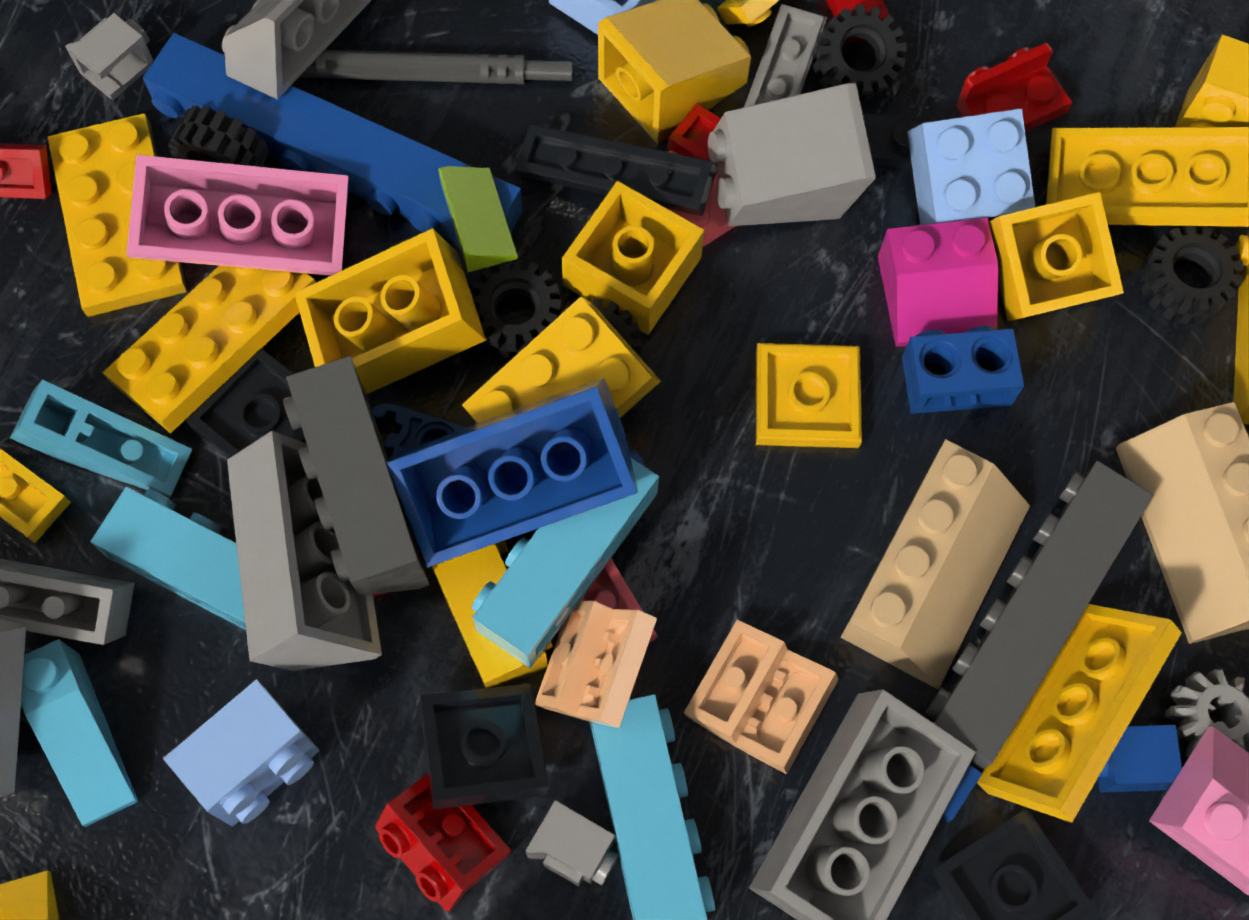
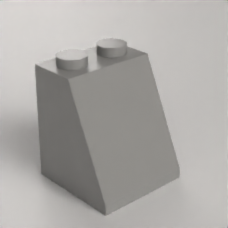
M856 83L843 84L725 112L713 132L709 134L708 153L710 160L716 162L719 175L716 189L719 207L725 209L728 226L840 219L876 178Z

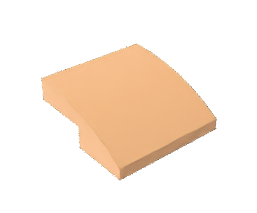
M579 601L562 625L534 704L568 716L619 728L657 618L639 610L612 609L596 601Z
M736 620L685 709L684 714L721 739L771 767L788 774L839 679L835 671L788 650L784 641Z

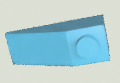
M41 380L33 390L10 436V439L60 461L146 490L151 489L166 497L172 495L192 451L191 448L44 380Z
M60 639L25 654L21 706L82 826L87 827L137 803L138 799L80 654Z

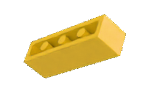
M505 540L431 566L485 688L508 686L547 668L545 651L553 647L550 641L530 669L475 629L472 616L475 614V611L472 610L474 600L488 582L492 581L497 584L507 571L500 556L508 552Z

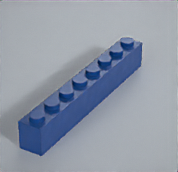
M176 33L172 34L143 76V80L152 97V104L163 114L171 118L183 117L188 108L191 109L195 105L199 108L203 106L211 107L214 113L218 110L226 112L227 118L231 120L237 118L242 121L241 126L245 129L251 127L256 132L255 137L262 138L265 141V147L269 148L270 152L268 156L278 160L287 170L347 175V195L350 193L365 200L372 209L383 215L390 216L394 213L409 220L422 233L433 228L438 234L453 240L460 248L441 186L438 168L446 166H472L294 86H290L278 99H275L226 76L225 55ZM492 176L511 234L523 214L521 188Z

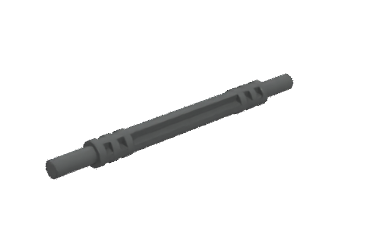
M325 49L298 78L524 85L525 80L572 81L573 62L525 60V55Z

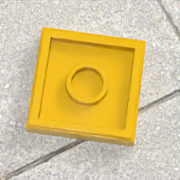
M757 343L756 445L859 448L862 443L860 346Z

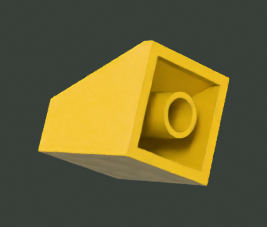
M659 0L605 17L598 22V78L657 144L674 132L696 103L709 110L747 84L751 56L746 44L738 36H732L720 24L717 14L710 5L702 4L699 0Z

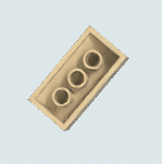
M1235 402L1183 414L1116 447L1127 479L1153 494L1141 517L1189 644L1249 629V437Z
M945 439L841 635V638L936 689L940 687L1030 507L995 464Z

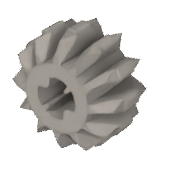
M1214 669L1207 674V677L1199 672H1195L1186 678V686L1179 685L1171 691L1170 697L1176 703V706L1168 708L1165 711L1164 717L1179 723V728L1176 729L1178 741L1185 738L1189 742L1186 747V757H1190L1208 727H1215L1244 750L1249 749V696L1246 697L1242 693L1245 686V678L1236 677L1227 682L1223 669ZM1217 712L1221 722L1213 723L1209 713Z

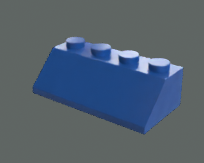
M605 378L407 449L386 463L427 567L638 493L625 431Z

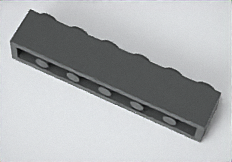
M1096 461L1085 475L1077 471L1072 475L1059 496L1060 499L1067 502L1058 517L1049 513L1033 538L1034 541L1041 544L1031 560L1023 555L1006 582L1014 587L1005 603L996 598L979 624L987 630L980 644L977 647L969 642L955 662L952 670L960 676L950 692L941 687L924 713L925 716L932 720V723L976 752L969 765L979 772L993 763L1153 497V494L1099 461Z

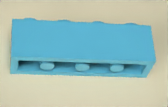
M632 458V466L638 487L637 494L538 528L530 540L522 537L510 551L505 561V565L509 568L497 584L492 581L488 582L473 602L472 610L475 611V614L472 616L476 631L530 669L657 495L659 476Z
M125 487L90 542L106 558L246 630L237 544L219 535L221 527L210 519L198 513H193L190 519L173 511L176 505L158 492L148 489L142 495Z
M655 694L631 699L628 701L619 728L590 722L632 918L633 920H707L706 912L715 911L714 899L708 876L697 877L692 855L701 853V844L694 818L684 820L679 798L687 797L688 790L681 763L671 765L666 743L675 741L669 709L658 710Z

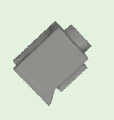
M115 13L108 18H104L80 39L81 41L65 46L79 73L112 101L142 76L154 62L146 45L150 42V39L145 31L134 20L129 18L127 21H123Z
M556 800L525 851L530 859H545L543 862L544 867L578 887L582 881L590 885L592 881L603 885L619 854L611 850L615 843L614 834Z

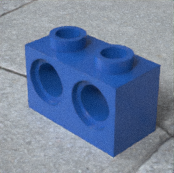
M985 325L971 328L966 333L945 334L942 330H927L917 334L915 337H910L902 355L911 414L1012 406L1024 387L1013 329L996 330L993 326ZM976 359L990 361L995 366L996 371H988L981 368ZM924 364H938L945 370L946 375H935L928 371Z

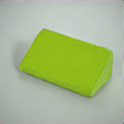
M456 166L438 168L441 186L467 271L472 272L518 259L490 168Z

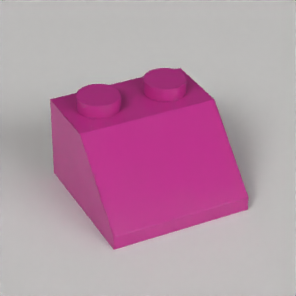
M988 218L887 229L878 254V261L896 347L907 346L910 337H915L917 334L927 330H942L945 334L966 333L971 328L985 325L993 326L997 330L998 261Z

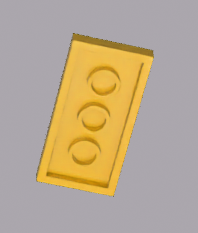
M143 113L48 136L81 308L87 317L186 293L187 288L181 262L127 257L136 156L157 157L151 126L146 114Z
M1249 127L1052 128L1046 205L1100 192L1108 225L1249 227Z
M218 266L102 373L117 389L171 434L299 313L294 293L315 284L316 281L307 273Z
M1088 604L993 763L982 771L977 784L989 795L1072 823L1182 632L1171 619Z

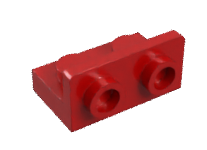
M1045 43L1034 49L1029 47L1022 48L1013 53L1005 62L992 68L983 66L973 71L964 81L956 107L963 117L1022 109L1025 132L1068 113L1073 102L1047 66L1053 50L1048 43Z
M426 774L387 803L375 825L385 850L391 856L400 858L416 876L417 885L422 893L429 900L438 902L447 912L459 903L468 890L503 863L511 853V849L472 805L433 809L429 774Z

